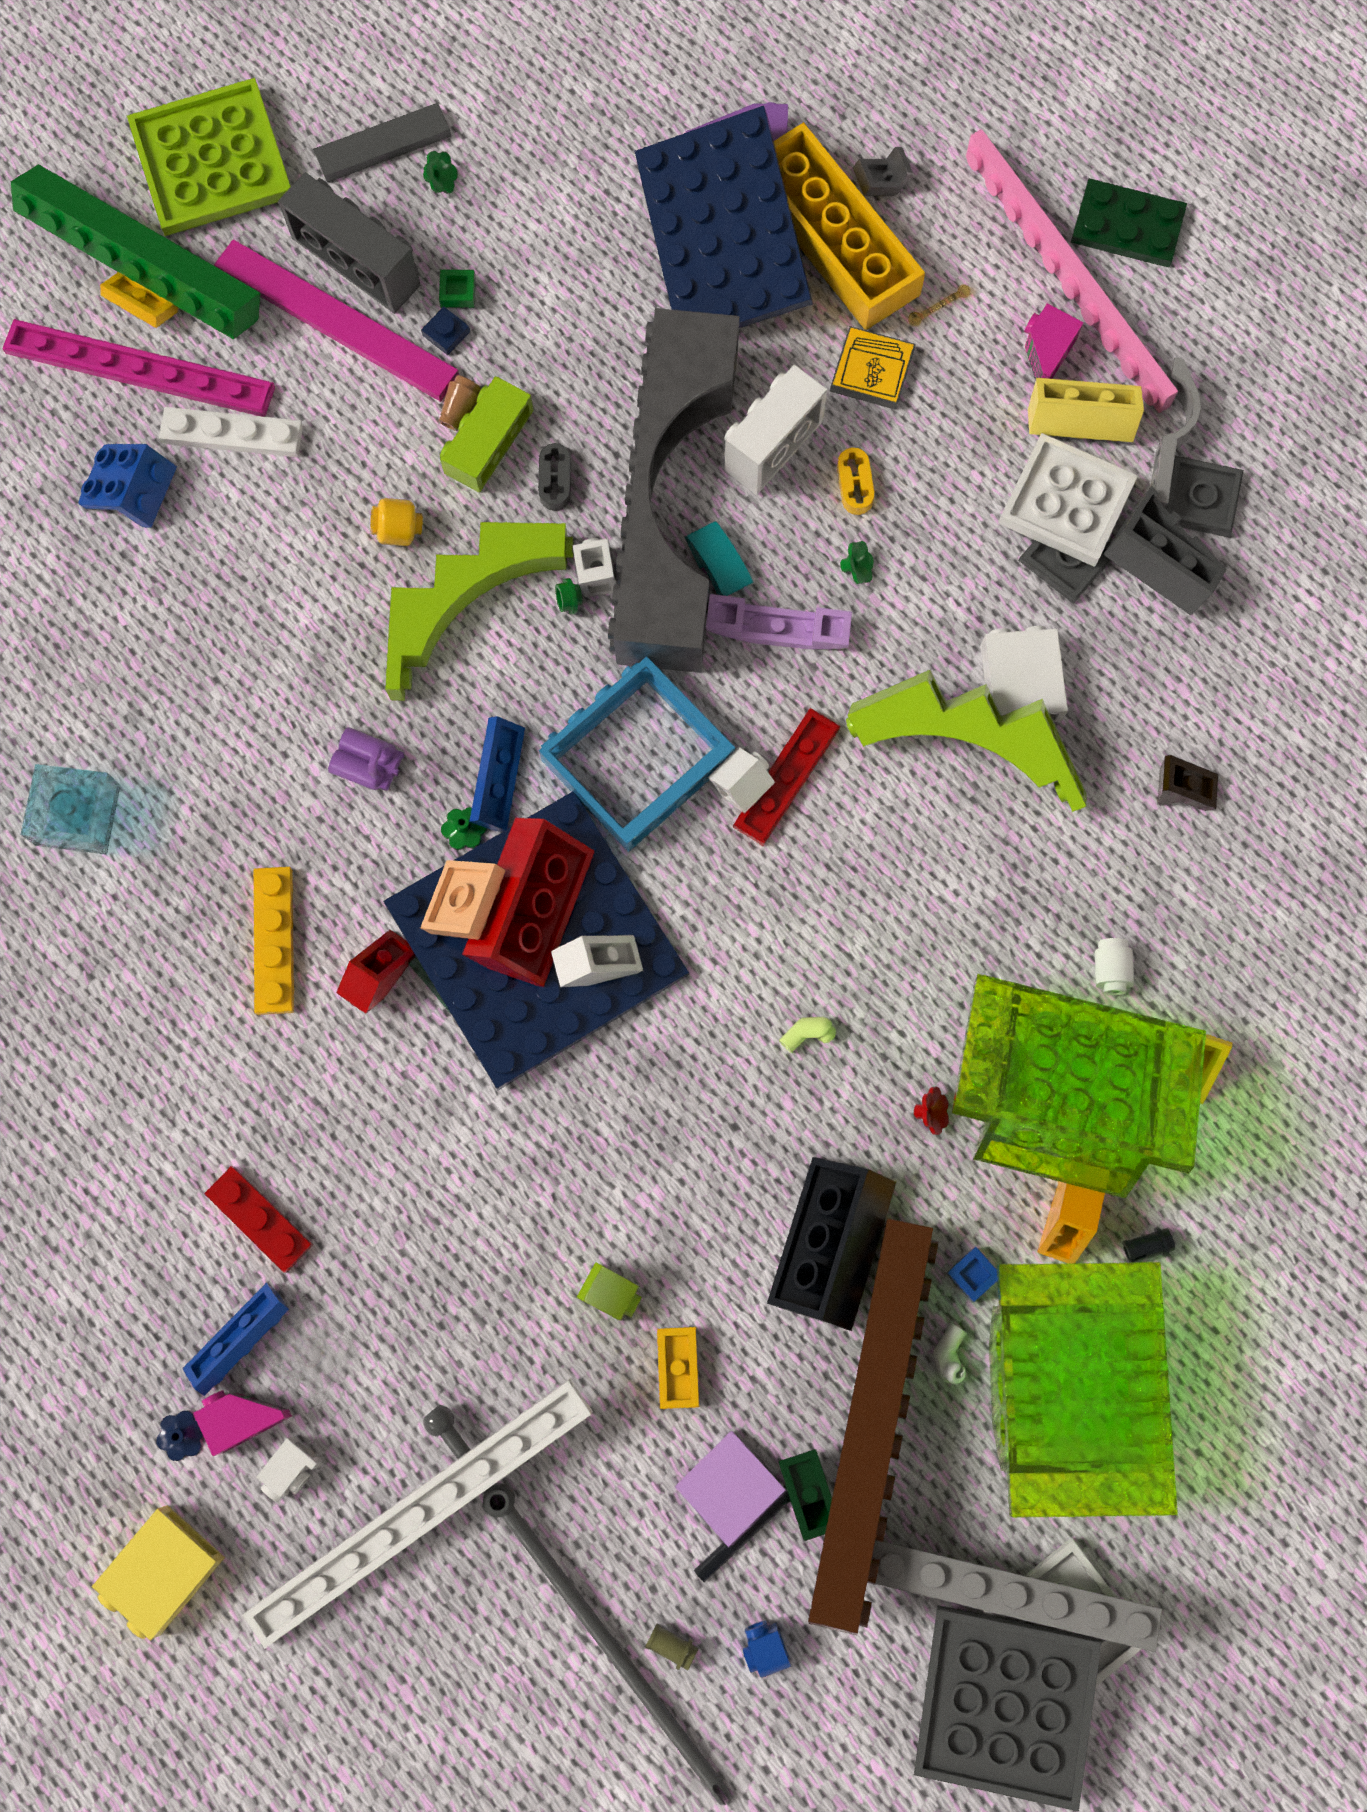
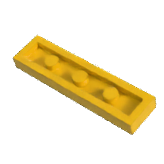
M291 867L253 869L254 1013L256 1015L294 1013L293 869Z

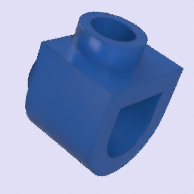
M760 1621L744 1629L748 1647L742 1650L750 1673L758 1671L760 1677L763 1678L792 1667L777 1622L768 1626L767 1621Z

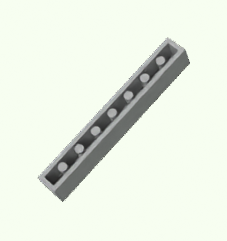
M875 1541L872 1558L880 1559L876 1584L1156 1652L1162 1609L884 1541Z

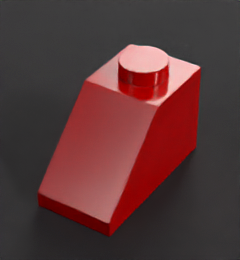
M392 930L387 931L349 961L336 993L365 1014L368 1013L387 996L415 958V954L408 942Z

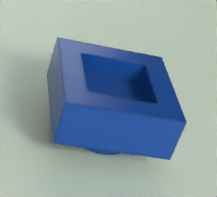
M973 1247L946 1272L971 1302H975L1002 1277L999 1271L977 1247Z

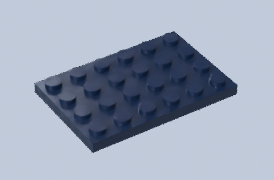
M764 105L634 151L671 310L739 316V328L813 305L771 127Z

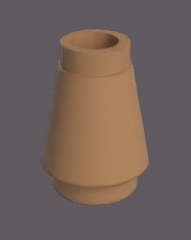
M457 375L454 381L449 382L438 422L449 429L457 431L463 416L466 413H470L476 406L481 387L470 379Z

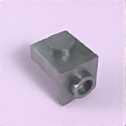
M895 147L886 159H858L853 166V171L864 196L897 195L913 175L902 147Z

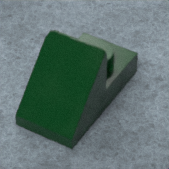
M814 1449L778 1461L803 1541L825 1535L832 1496L817 1450Z

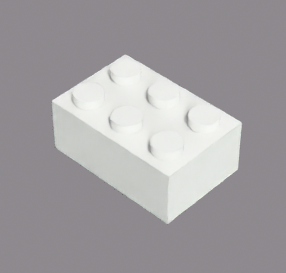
M793 365L786 374L783 372L778 374L772 382L767 395L763 399L758 397L749 407L746 418L740 424L738 422L734 423L724 437L725 471L757 495L823 422L827 389L796 365Z

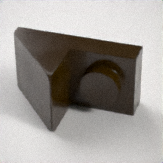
M1173 755L1165 756L1159 772L1157 805L1162 806L1182 802L1203 811L1216 809L1218 774Z

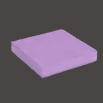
M732 1430L675 1486L729 1548L787 1492Z

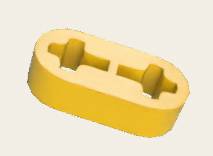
M851 447L841 452L837 463V474L844 508L851 514L861 515L868 512L873 505L874 486L868 455L859 448ZM849 459H854L856 464H860L857 476L852 477L851 467L847 466ZM854 486H859L860 495L866 496L861 504L857 503L855 498H851L853 497Z

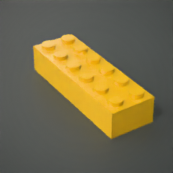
M803 122L774 140L799 247L864 330H868L919 297L925 277L924 270Z

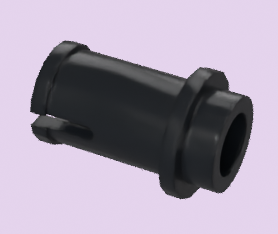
M1155 1227L1153 1233L1122 1241L1123 1249L1130 1265L1159 1255H1163L1166 1258L1169 1257V1252L1175 1250V1243L1168 1228L1161 1230L1160 1227Z

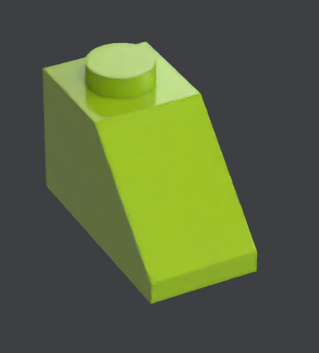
M595 1262L576 1297L619 1321H622L624 1315L632 1318L642 1299L640 1295L636 1294L640 1286Z

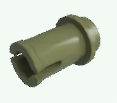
M656 1624L645 1646L646 1649H650L677 1664L675 1669L680 1670L682 1667L687 1671L699 1647L692 1644L693 1639L690 1638L689 1641H686L662 1628L659 1624Z

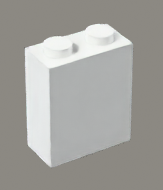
M1032 626L1025 629V631L1011 632L1010 629L999 628L990 631L989 634H985L981 643L984 680L1001 716L1043 699L1053 722H1061L1068 709L1058 629Z

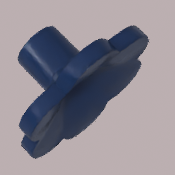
M181 1411L177 1416L169 1415L163 1418L160 1425L162 1432H160L156 1439L158 1448L167 1451L169 1459L173 1461H179L185 1455L195 1456L201 1450L200 1439H202L203 1434L192 1412ZM177 1433L179 1434V1439H178V1440L176 1439V1434H177Z

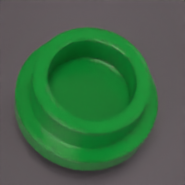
M571 578L563 579V583L555 585L559 610L561 612L568 611L570 614L577 613L578 606L583 604L579 584H573Z

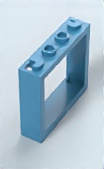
M647 656L632 667L627 666L621 674L622 678L613 686L609 684L603 687L596 694L594 703L586 710L580 708L573 713L568 720V725L559 733L555 731L549 734V739L541 745L542 748L539 750L541 761L571 792L573 791L580 802L628 853L709 781L708 777L735 750L730 741ZM647 682L712 750L623 828L558 759Z

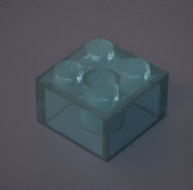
M35 764L20 835L39 847L107 855L121 785L106 772Z

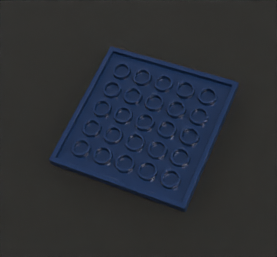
M573 791L527 817L545 819L595 851L559 947L581 936L634 935L643 968L642 972L589 986L560 987L553 961L544 987H539L484 967L462 955L468 938L430 934L420 928L444 866L383 901L497 1091L689 975V971ZM511 827L453 861L498 864Z

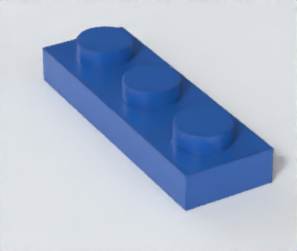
M499 716L488 718L469 822L498 832L507 830L525 727Z
M265 1283L182 1368L193 1388L203 1396L215 1385L219 1384L233 1366L243 1356H246L253 1349L254 1345L270 1328L277 1325L282 1316L289 1310L278 1292L268 1283Z

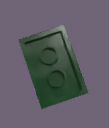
M1088 178L1070 243L1169 268L1173 260L1187 203Z

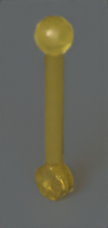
M962 284L956 292L920 313L912 312L908 317L909 324L919 326L925 317L960 297H968L970 287L967 284Z

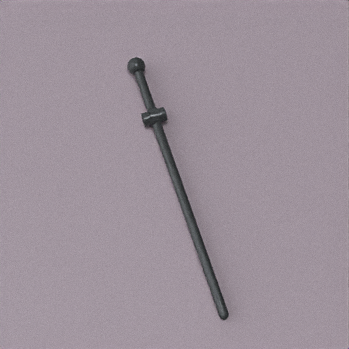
M439 1405L423 1418V1425L430 1435L440 1436L458 1459L471 1449L452 1426L454 1424L452 1411L447 1406ZM495 1483L483 1492V1507L490 1516L503 1518L708 1791L720 1805H726L713 1786L718 1785L731 1801L732 1795L729 1789L515 1509V1494L513 1490L503 1483ZM493 1495H502L505 1498V1505L501 1507L496 1506L493 1503Z

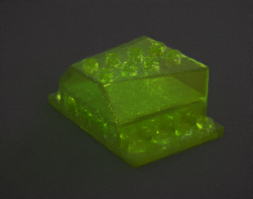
M977 974L973 986L952 1114L983 1121L973 1160L1126 1199L1149 1164L1190 1174L1195 1166L1206 1031Z
M1161 1263L997 1265L999 1306L992 1307L989 1338L992 1426L1000 1470L1007 1473L1009 1516L1018 1518L1178 1515Z

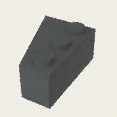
M1151 486L1130 511L1103 555L1186 613L1192 615L1213 594L1226 572V568L1197 536L1192 539L1179 525L1181 520L1179 515L1175 511L1169 513L1156 499L1159 493Z

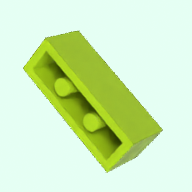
M497 376L493 378L489 386L485 385L478 394L477 404L472 412L466 413L461 419L459 431L454 439L447 441L441 450L440 461L444 474L480 493L533 413L534 408L531 394Z

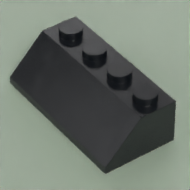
M812 1157L767 1304L852 1331L897 1182L866 1168Z

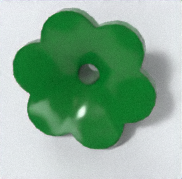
M431 151L428 153L427 164L424 166L423 172L425 181L430 183L431 189L435 193L444 192L448 194L453 192L455 187L454 181L458 177L456 167L451 164L450 155L445 151L440 153Z
M864 541L852 542L848 546L849 556L840 562L841 570L844 573L851 572L856 584L870 582L873 577L871 570L874 565L873 556L868 552L867 544Z
M471 807L463 811L459 809L451 810L447 814V821L441 826L442 836L449 839V844L454 850H461L465 846L471 849L476 848L481 843V836L487 831L486 827L469 822L472 811Z

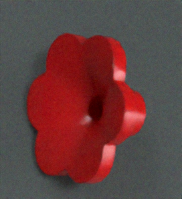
M931 1087L929 1092L923 1095L922 1104H916L914 1107L915 1118L923 1119L924 1125L929 1127L933 1135H940L942 1129L946 1128L949 1124L947 1113L948 1099L945 1095L941 1094L939 1087Z

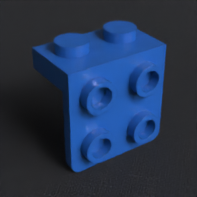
M106 444L95 455L94 466L88 479L82 485L78 503L85 509L118 510L139 526L152 528L177 466L147 444Z

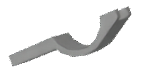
M1176 357L1173 360L1172 372L1168 371L1167 377L1178 390L1176 398L1183 406L1186 423L1177 432L1163 435L1155 452L1151 486L1159 493L1156 499L1164 508H1166L1169 501L1175 452L1188 440L1201 412L1199 391L1184 359Z

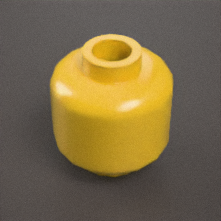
M382 498L377 506H372L370 532L371 535H376L380 544L409 546L412 544L415 534L421 535L423 516L422 513H416L415 505L411 500Z

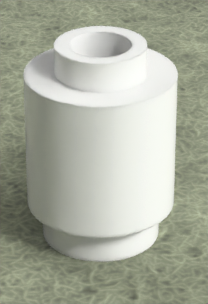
M1108 938L1100 940L1098 942V949L1095 950L1096 987L1104 989V994L1123 995L1127 993L1128 988L1134 986L1133 950L1129 948V943L1126 939Z

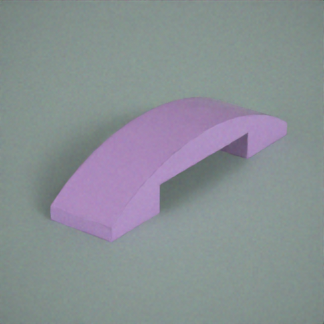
M710 594L706 630L709 632L755 644L801 649L848 648L852 618V612L817 607L815 612L745 604L746 598Z

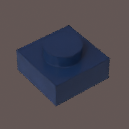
M443 306L421 329L423 337L448 356L470 333V328Z

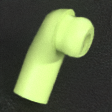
M824 1016L803 1017L779 1039V1042L790 1053H793L806 1038H817L823 1043L831 1042L836 1036V1029L832 1026V1021Z

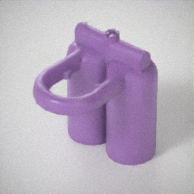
M347 727L341 736L339 749L331 757L328 772L372 790L380 788L388 791L394 776H398V773H400L398 767L402 758H404V753L396 750V747L391 743Z

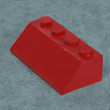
M515 818L497 864L506 870L500 884V890L495 897L480 939H468L462 955L490 970L539 987H544L554 961L551 951L559 948L595 851L545 819Z

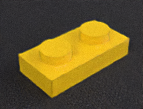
M117 272L100 284L102 297L155 328L178 313V307L173 303L159 297L154 292L130 280L120 272Z
M696 1327L657 1329L660 1409L699 1407Z

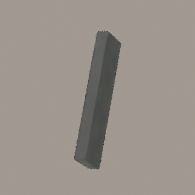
M435 103L319 146L313 150L328 183L451 137V132L439 104Z

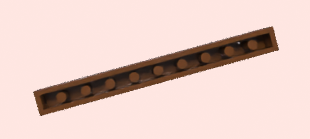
M887 1218L808 1623L811 1625L856 1636L858 1635L859 1626L868 1627L872 1602L864 1600L867 1583L876 1584L880 1559L872 1558L875 1541H884L888 1517L880 1516L883 1499L891 1501L895 1476L888 1474L890 1458L899 1460L903 1435L895 1434L898 1418L906 1419L910 1395L903 1394L905 1378L914 1379L918 1356L910 1354L912 1340L921 1341L925 1317L917 1316L920 1301L928 1302L932 1279L924 1277L927 1263L935 1265L939 1241L931 1240L933 1228Z

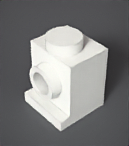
M591 538L583 541L582 544L573 545L578 582L584 597L613 593L614 584L618 583L612 549L608 538Z
M293 1436L286 1438L256 1478L263 1483L261 1490L273 1501L279 1503L290 1491L297 1494L311 1477L307 1472L308 1468L311 1470L319 1468L324 1461Z

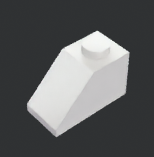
M634 935L581 936L551 951L560 987L589 986L643 971Z

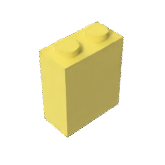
M166 1505L155 1510L92 1585V1588L99 1593L97 1598L105 1608L112 1612L118 1611L128 1620L127 1627L133 1634L141 1639L147 1637L151 1641L165 1631L225 1557Z

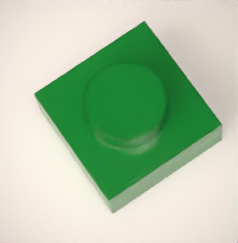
M440 269L439 303L441 308L443 306L446 308H475L476 276L474 270Z

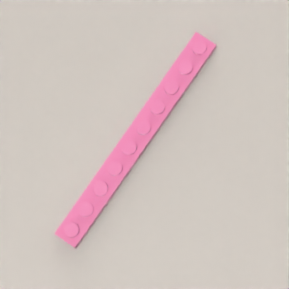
M981 129L972 134L966 153L967 162L971 169L980 172L985 179L989 193L992 196H997L1003 203L1009 220L1012 222L1016 221L1023 230L1026 243L1032 248L1035 247L1041 254L1046 270L1051 274H1056L1062 283L1064 294L1069 299H1074L1081 308L1084 321L1089 326L1093 325L1099 332L1104 348L1108 352H1114L1120 360L1121 369L1125 376L1129 379L1133 378L1137 385L1141 386L1142 397L1145 403L1149 406L1153 405L1158 413L1169 408L1178 393L1176 387L985 132Z

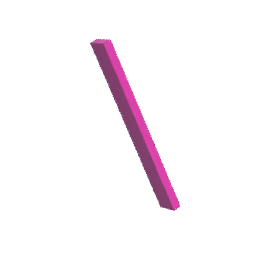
M234 239L214 264L215 267L260 292L261 298L440 402L447 393L449 382L454 381L456 376L459 375L458 369Z
M13 319L2 348L5 354L261 417L266 416L275 390L273 382Z

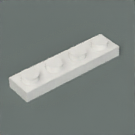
M164 407L159 440L162 444L298 457L303 424L301 420Z

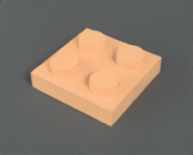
M447 860L420 928L430 934L479 940L486 926L495 897L500 890V884L506 870L497 864Z

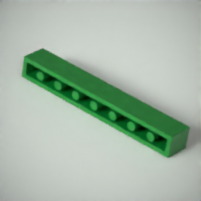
M38 164L11 181L12 207L14 212L115 271L120 272L130 280L154 292L159 297L173 303L178 308L234 340L259 319L260 292Z

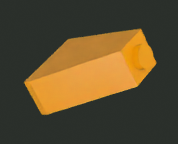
M1079 1141L1074 1143L1065 1158L1037 1253L1071 1265L1076 1263L1097 1232L1113 1153L1105 1151L1095 1144Z

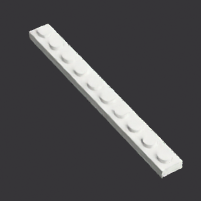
M568 1379L250 1607L242 1616L264 1649L589 1417L593 1412L572 1380Z

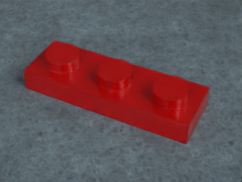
M230 1166L204 1193L284 1273H287L313 1246L234 1166Z

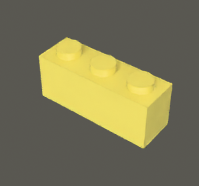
M1036 378L1027 410L1029 434L1041 435L1043 433L1048 436L1133 442L1144 412L1141 386Z

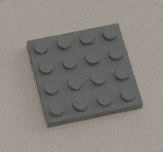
M937 1605L914 1775L1079 1812L1101 1639Z

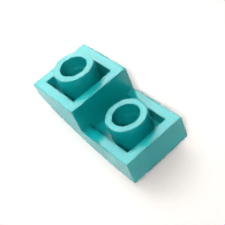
M716 521L684 536L699 569L705 568L717 595L728 596L754 583L736 548Z

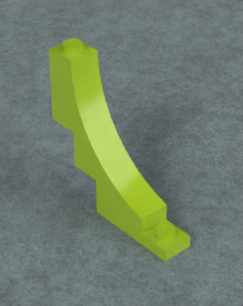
M480 522L479 555H436L434 588L391 587L385 690L390 700L405 701V690H411L412 669L407 667L427 666L431 653L443 632L453 619L479 596L502 583L524 575L551 570H567V558L574 557V537L567 535L566 523Z
M930 669L851 704L847 714L848 718H846L847 727L854 738H859L863 747L881 740L912 735L943 736L963 740L981 746L1008 760L1024 772L1039 788L1054 782L1059 799L1062 803L1068 801L1072 812L1086 807L1087 793L1043 699L1001 716L987 684L946 701Z

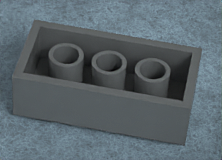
M304 172L278 200L290 235L294 241L395 314L421 286L417 273L418 267L412 254L413 248L409 242L399 235L395 237L386 231L385 226L373 216L369 218L364 215L351 199L347 197L342 199L335 194L331 186L323 179L318 178L316 180Z

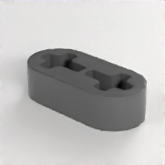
M558 443L548 444L541 450L539 455L538 491L540 502L545 508L552 511L565 508L571 498L570 454L565 446ZM552 455H559L561 460L558 462V472H552L550 463ZM552 482H558L560 494H558L557 499L553 500L548 493L552 491Z

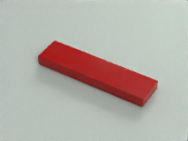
M810 708L768 771L775 783L746 813H740L733 824V828L764 846L834 740L841 726Z

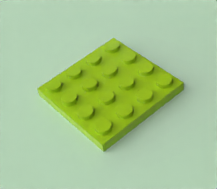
M255 77L126 115L158 220L165 236L277 203L291 187Z

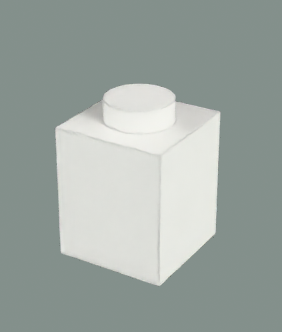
M737 747L708 777L721 796L744 813L775 783L767 772V769L770 767L767 761L754 751L752 754H749L740 747Z

